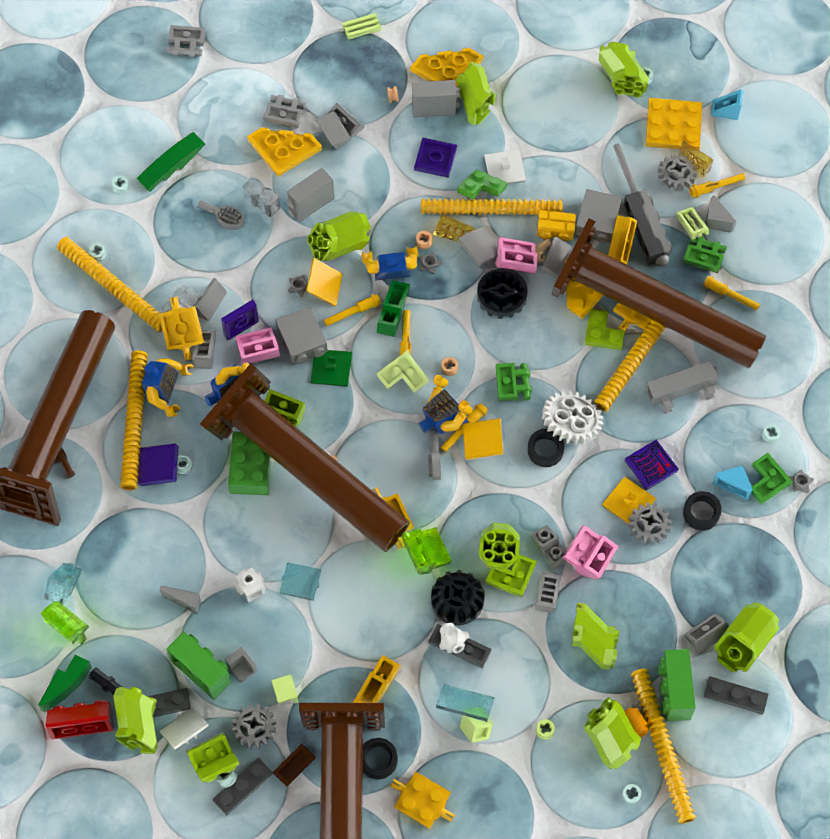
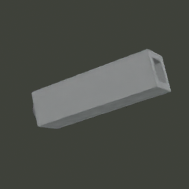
M711 361L649 381L645 391L652 406L661 404L666 414L672 412L674 406L671 400L700 390L704 391L707 400L714 398L716 391L713 386L716 385L717 378L719 377L718 370L715 366H712Z

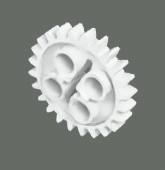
M561 391L560 395L555 393L553 397H549L548 401L546 400L542 410V419L545 420L543 425L549 426L547 431H553V437L560 436L559 441L566 439V443L569 444L571 440L574 445L579 441L584 445L585 441L590 443L592 439L595 440L597 435L600 434L604 424L602 422L604 417L600 415L602 411L596 410L598 405H592V399L586 400V395L579 397L578 392L572 395L571 391L566 395L564 391Z

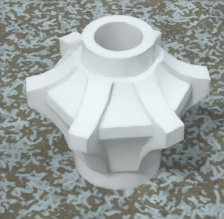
M447 623L440 628L441 643L439 647L441 650L446 649L448 654L452 652L459 653L464 649V642L469 637V634L455 627L453 623Z

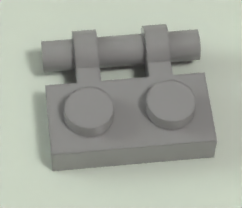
M170 25L168 43L174 44V47L167 46V53L174 56H179L180 54L189 55V57L202 56L203 50L196 49V46H204L205 28ZM181 45H190L189 48H182V47H180V46H181Z
M271 95L270 102L275 104L268 103L263 117L264 121L298 128L303 115V110L298 108L305 109L306 102L300 101L298 98H285L284 95Z

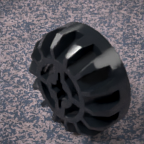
M504 268L491 270L478 283L477 302L480 303L482 310L487 311L489 316L494 314L498 316V319H502L503 316L508 315L511 318L514 313H520L522 307L526 305L528 293L526 282L522 276L513 270ZM489 301L494 302L497 306H500V308H494ZM508 303H513L511 307L502 310V307L508 305Z
M457 570L454 573L448 571L443 577H438L435 585L432 586V609L437 617L446 623H453L454 625L468 624L475 620L483 609L484 589L481 586L480 580H476L470 572L466 574L462 573V570ZM454 581H462L466 583L467 586L463 587L462 585H456ZM446 587L447 592L449 593V597L447 599H445L444 597V590ZM470 588L472 596L468 602L466 590Z

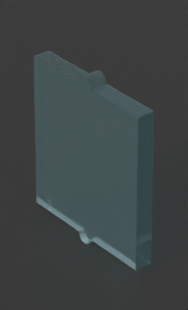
M288 562L285 574L282 576L283 581L280 594L314 601L316 589L319 587L318 582L321 569Z

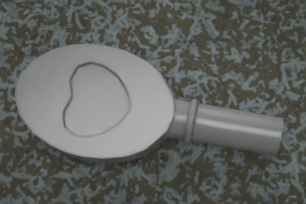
M202 200L199 201L198 207L216 215L217 222L222 227L229 230H238L244 226V216L237 208L232 206L217 208Z
M431 433V455H428L430 457L428 458L429 477H432L433 480H441L437 433Z

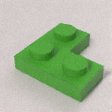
M476 169L458 186L457 193L474 199L481 191H485L498 197L507 188V182Z
M766 453L752 464V467L762 477V480L752 486L751 494L761 505L789 487L793 482L769 453Z

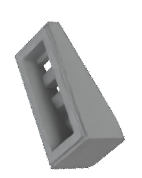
M202 331L203 339L210 340H204L203 344L194 345L192 362L194 368L211 369L216 331Z
M542 572L535 610L555 613L561 575ZM545 578L555 579L557 581L556 583H553L544 580ZM543 585L555 587V590L544 588ZM542 592L553 593L554 596L545 595ZM541 598L553 600V603L541 601Z
M160 586L159 590L162 597L195 614L198 613L201 603L199 593Z

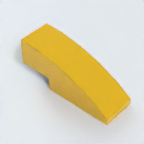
M382 655L374 670L368 675L353 703H379L402 666Z

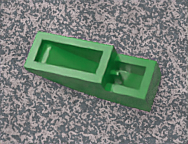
M392 280L377 323V333L395 337L410 284Z
M74 655L65 672L59 669L56 671L38 703L41 711L46 712L55 707L77 689L92 668L88 660Z

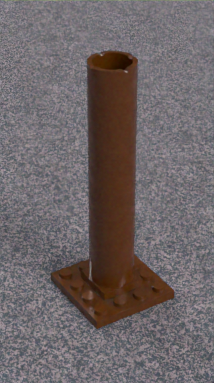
M588 218L553 287L552 295L556 297L559 294L563 295L569 282L577 281L746 368L752 366L759 353L758 349L762 348L766 339L765 334L593 248V244L590 242L596 231V227H594L596 221Z
M84 310L80 313L9 467L0 468L1 510L59 526L61 518L52 483L46 479L114 333L115 324L106 315L100 312L95 313L93 310Z
M250 363L202 420L200 425L220 440L227 439L233 432L232 428H237L382 551L387 552L398 542V538L402 537L410 525L409 520L259 397L269 390L271 381Z
M299 703V713L303 727H307V730H319V727H322L320 839H362L364 727H368V730L371 731L385 728L384 703Z

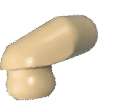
M549 239L535 246L537 263L545 261V251L552 244Z

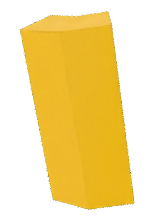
M617 215L608 253L609 256L625 264L628 263L637 220L632 217Z

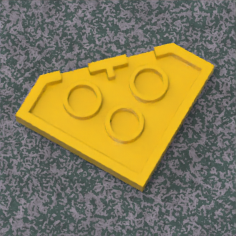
M463 48L462 51L452 52V50L443 51L430 56L422 54L411 65L410 71L427 81L455 80L456 83L457 77L467 70L471 62L481 64L484 56L471 48Z
M261 127L247 136L249 143L277 177L322 150V145L310 133H304L303 135L295 134L294 131H272L269 128Z
M570 281L566 288L567 308L580 319H583L603 297L602 294L577 281Z

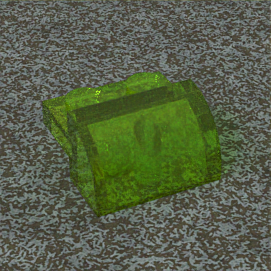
M436 527L424 531L418 529L402 534L401 539L418 574H429L433 569L449 565L452 562Z
M55 601L40 613L46 623L72 644L77 641L82 645L87 640L84 632L89 628V625L61 602Z

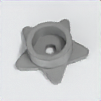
M433 252L425 256H419V260L422 263L419 268L420 271L428 270L434 274L435 268L442 264V261L437 260Z
M305 276L289 278L291 286L288 292L297 293L300 297H303L308 284Z
M799 470L795 476H789L793 481V492L802 490L808 493L810 491L809 484L814 479L805 474L803 470Z

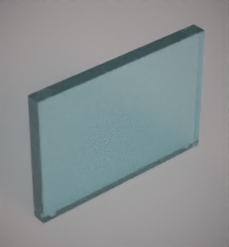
M444 684L436 708L487 722L495 697Z

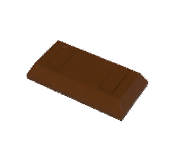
M301 744L272 773L288 787L316 757Z

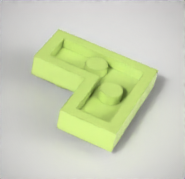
M405 351L376 373L387 389L403 378L415 393L430 381L408 351Z

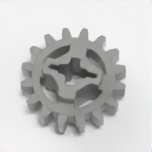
M680 153L678 157H675L674 154H671V158L666 156L664 161L660 162L657 172L659 173L658 179H662L661 184H667V189L674 187V191L677 188L684 191V186L689 189L691 184L695 183L697 177V165H693V159L688 161V156L686 155L682 158Z
M647 502L646 507L640 504L638 510L633 509V515L629 517L631 522H629L628 528H633L630 534L637 535L636 541L643 539V544L650 541V544L653 545L654 540L661 543L662 538H667V533H670L671 530L669 525H671L672 521L667 519L669 517L668 512L663 513L664 507L658 509L657 503L650 507L649 502Z
M249 704V709L247 710L241 707L242 713L236 712L237 719L232 720V724L235 725L232 728V732L237 733L235 739H241L240 744L242 746L248 743L249 749H251L253 744L256 745L257 749H259L260 743L266 746V739L273 740L271 733H276V728L273 727L276 725V719H272L274 717L273 712L267 714L268 707L265 706L261 709L260 704H257L256 708ZM261 716L267 720L268 724L261 720ZM254 723H257L258 726H255L254 729H251V726H253ZM241 729L247 731L248 736H245Z

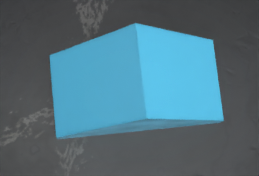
M741 89L713 99L711 115L738 120L742 106L743 90Z
M743 465L718 472L713 481L714 485L746 500H749L753 490Z

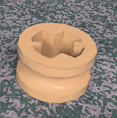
M394 86L392 89L387 87L389 103H392V101L399 102L397 87Z
M420 231L416 235V245L420 249L430 248L432 245V234L428 231Z
M452 357L443 359L441 363L442 372L447 376L455 375L458 371L457 360ZM449 363L452 364L451 369H447Z

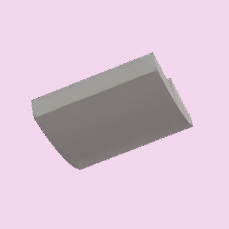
M489 226L475 229L459 238V243L479 268L491 261L496 262L499 238Z

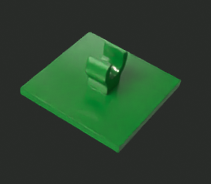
M328 350L323 356L314 357L310 383L348 387L352 352Z

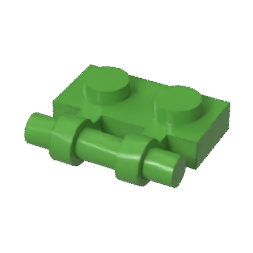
M704 237L690 239V243L696 244V246L688 245L683 263L718 273L724 255L717 252L725 253L727 246L721 245L717 241L714 243L704 240Z
M515 363L495 365L498 401L518 400V393L523 394V400L531 399L532 386L529 385L530 370L527 363L520 364V369H515ZM516 378H521L522 385H517Z

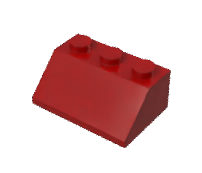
M98 700L94 704L88 705L77 703L73 707L67 708L56 706L53 707V710H47L45 725L52 740L114 731L112 708L110 703L105 700Z

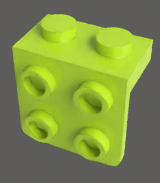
M223 732L186 750L201 782H212L218 775L224 772H232L239 765V761L232 752Z

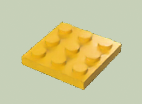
M649 98L645 146L699 151L702 102Z

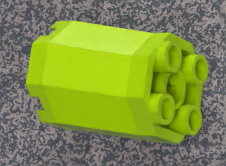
M610 42L608 46L604 47L602 45L600 47L598 60L612 79L611 86L614 88V92L618 95L642 97V94L647 92L649 77L635 59L636 52L633 49L631 52L627 44Z
M471 62L467 70L457 77L456 83L458 84L457 87H459L460 98H462L468 122L476 125L481 124L489 115L491 110L488 107L490 104L494 105L496 93L490 90L484 67L478 63Z
M349 211L328 221L317 222L311 233L307 236V243L315 259L331 261L352 251L362 250L369 242L370 236H367V231H370L371 225L365 213Z
M493 522L481 532L479 558L489 569L506 570L518 561L520 535L510 524Z
M577 602L572 646L581 647L601 669L610 670V668H614L617 658L616 647L619 639V630H615L613 626H607L585 603Z
M758 602L746 604L714 646L715 652H718V662L731 672H737L738 670L747 672L779 630V619L775 613Z
M131 686L130 689L124 687L117 688L113 695L118 722V730L115 734L117 741L132 750H135V747L140 748V753L155 754L158 744L153 713L156 709L157 700L142 694L141 689Z
M607 697L598 709L594 708L587 714L589 720L583 726L584 731L590 736L603 763L609 769H612V767L614 769L619 768L632 756L630 754L632 748L635 751L638 749L641 737L635 733L622 706L610 697Z

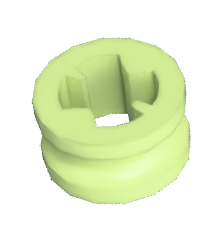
M548 719L540 720L536 727L537 736L543 740L550 739L555 730L553 722ZM547 725L549 726V730H551V732L546 731L544 734L542 733V728L540 727H545Z

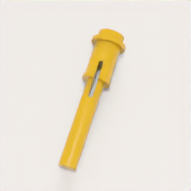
M741 173L715 182L708 181L699 185L693 184L689 188V193L692 198H699L700 195L713 192L714 189L745 180V175Z
M707 276L703 286L706 287L705 289L709 288L722 296L725 294L756 311L760 307L759 303L729 289L728 285L714 279V276Z
M371 294L370 297L356 302L355 306L323 321L327 327L355 313H363L373 307L378 308V305L381 304L380 298L377 294Z
M410 310L403 311L402 341L399 343V356L405 351H408L411 355L412 344L411 342L409 343Z
M481 403L474 406L475 409L467 416V423L478 422L483 416L485 417L488 411L487 408ZM463 425L440 447L443 452L446 453L463 435Z

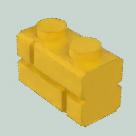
M539 210L537 236L545 240L558 237L564 242L573 240L576 214Z

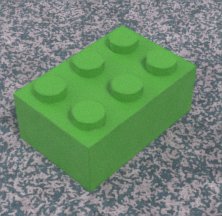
M233 431L228 480L230 494L269 495L271 457L243 433Z
M183 631L166 648L170 661L210 698L215 700L231 683L229 679L230 674L227 671L228 667L221 660L217 662L213 658V653L207 647L202 648L198 645L199 641L192 634L188 636Z
M689 649L665 650L663 656L660 657V663L657 664L658 676H662V683L659 684L660 695H664V702L661 704L662 715H666V721L691 720L696 706Z

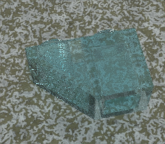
M63 563L48 577L44 599L63 605L70 598L82 569L70 563Z

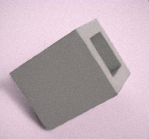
M242 647L225 658L226 665L241 683L257 672L255 663Z

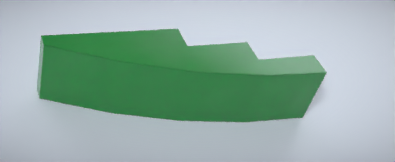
M192 132L164 152L136 179L151 192L163 179L166 181L178 168L182 170L206 144Z

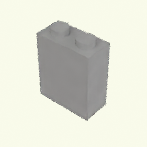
M455 80L412 82L413 117L456 115V108H459L460 91L459 87H456Z
M320 168L287 191L288 212L291 217L301 222L334 199L333 179L323 168Z
M586 189L575 235L580 236L588 218L596 221L594 224L596 231L592 239L603 243H611L622 197Z
M311 307L275 319L278 333L292 365L304 363L313 357H321L328 352L327 342Z

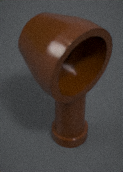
M61 447L54 464H61L68 479L73 477L75 472L72 470L67 455Z

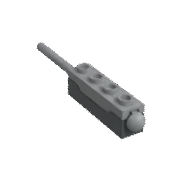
M615 144L613 148L631 190V194L625 195L624 207L628 217L637 220L635 234L648 265L656 263L659 266H665L668 264L672 252L671 242L667 241L665 237L666 231L664 226L660 225L659 213L653 208L652 197L648 196L646 190L638 191L620 144Z

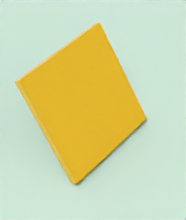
M313 258L306 292L335 307L337 306L343 274Z
M501 418L463 424L466 460L504 454Z
M624 477L603 502L602 506L629 524L631 522L629 517L633 515V509L638 510L640 504L646 507L647 502L651 506L656 498L627 477Z

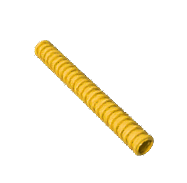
M422 198L421 200L422 215L424 213L428 215L430 213H433V215L439 213V215L441 213L445 215L447 213H450V215H453V213H456V215L459 213L462 215L464 213H467V215H470V213H473V215L476 213L479 215L481 213H484V215H487V213H490V215H493V213H496V215L498 213H501V215H504V213H507V215H510V213H513V215L516 213L518 215H521V213L524 215H538L539 210L562 212L563 208L561 199L558 201L556 199H553V201H550V199H547V201H544V199L541 201L538 199L536 201H533V199H530V201H527V199H524V201L521 199L518 201L516 199H513V201L501 199L500 201L499 199L481 200L480 198L479 200L475 198L473 200H470V198L464 200V198L462 200L458 198L456 200H453V198H450V200H447V198L444 200L441 198L439 200H436V198L424 200Z
M63 237L58 242L57 250L65 254L69 260L77 264L79 268L97 281L98 284L102 285L103 288L110 291L115 298H118L132 312L139 315L156 332L163 331L159 311L152 308L147 301H144L138 294H135L133 290L131 291V288L123 284L119 278L115 277L97 260L90 257L85 250L78 247L69 237Z
M654 320L650 321L649 325H647L646 329L637 339V342L628 352V355L625 356V359L619 365V368L613 373V377L609 379L606 386L603 387V390L597 396V399L594 400V404L598 405L597 408L604 412L609 410V407L615 402V398L622 392V389L631 379V376L634 375L637 367L640 366L646 354L649 353L667 327Z
M141 350L133 351L130 359L129 395L127 396L123 441L125 444L123 445L124 455L122 456L123 466L121 467L122 477L120 478V488L128 491L137 489L136 483L138 482L137 472L139 471L138 461L140 460L139 450L141 448L140 439L145 395L142 381L148 354Z
M645 668L638 669L631 673V677L634 678L633 683L636 684L634 687L638 690L636 693L640 696L638 698L639 701L642 702L640 706L644 708L642 712L646 714L644 718L647 719L648 729L651 731L650 736L653 737L652 743L655 744L654 749L657 750L656 755L659 756L658 761L661 762L660 767L663 768L662 773L665 774L664 779L667 780L666 785L669 786L668 792H671L670 798H673L672 804L675 805L674 810L677 811L676 816L679 817L678 823L685 824L695 820L696 815L693 814L694 809L691 808L692 803L689 802L690 797L687 796L688 790L685 789L686 784L683 783L684 778L681 777L682 772L679 771L680 766L677 765L678 760L675 759L676 754L673 753L674 748L669 740L670 735L667 734L668 729L665 728L666 723L663 722L664 717L661 716L662 711L659 710L660 705L657 704L658 699L655 698L656 693L653 692L654 687L651 686L652 681H649L651 677L647 675L649 671Z

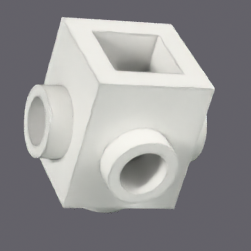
M253 567L243 569L235 577L237 584L234 586L240 596L242 594L245 596L248 603L266 593L263 584L265 581L259 571L255 572Z

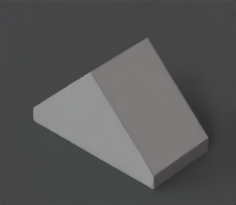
M713 195L709 203L706 226L708 229L726 232L734 231L736 220Z

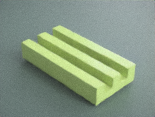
M376 13L343 22V28L348 40L381 30Z
M693 207L676 212V218L692 240L696 239L697 235L701 237L702 233H705V235L709 234L708 227ZM694 220L697 222V224L699 225V227H700L701 229H699V228L696 226Z

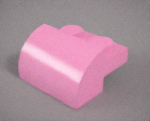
M499 237L496 267L534 274L537 270L535 243Z
M272 327L235 336L242 364H252L280 357Z
M583 525L564 554L563 559L576 568L575 571L590 579H600L619 546L604 535L599 536Z

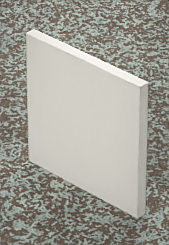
M520 150L484 155L489 175L506 181L507 184L526 182Z
M191 708L159 732L176 750L184 743L188 745V740L192 737L197 739V734L209 725L194 708Z

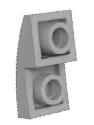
M548 525L531 534L534 542L553 569L567 562L563 559L566 550L559 543L557 535Z

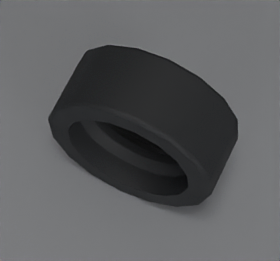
M547 429L535 431L528 441V456L530 460L541 467L556 465L561 461L564 454V440L559 441L560 436L553 437L554 432L547 431ZM541 439L552 440L557 445L556 454L551 457L538 455L535 451L536 442Z
M699 491L690 495L686 500L683 516L690 527L704 531L711 529L717 524L721 516L722 507L715 495ZM699 501L710 504L714 510L712 518L705 521L695 518L691 513L692 505Z
M372 738L363 744V773L369 778L377 780L385 779L392 775L398 763L397 750L394 745L383 738ZM374 747H382L390 754V763L383 770H374L366 762L367 753Z

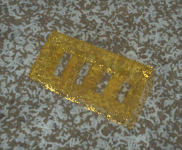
M683 141L681 143L680 154L683 157L687 155L688 161L693 159V165H697L696 171L704 178L712 168L713 159L687 142Z
M442 214L437 221L433 234L459 242V238L463 236L464 231L469 233L475 230V228ZM457 229H460L459 235L456 234Z

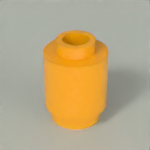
M630 707L624 711L635 733L641 738L649 732L648 724L638 708L633 709Z

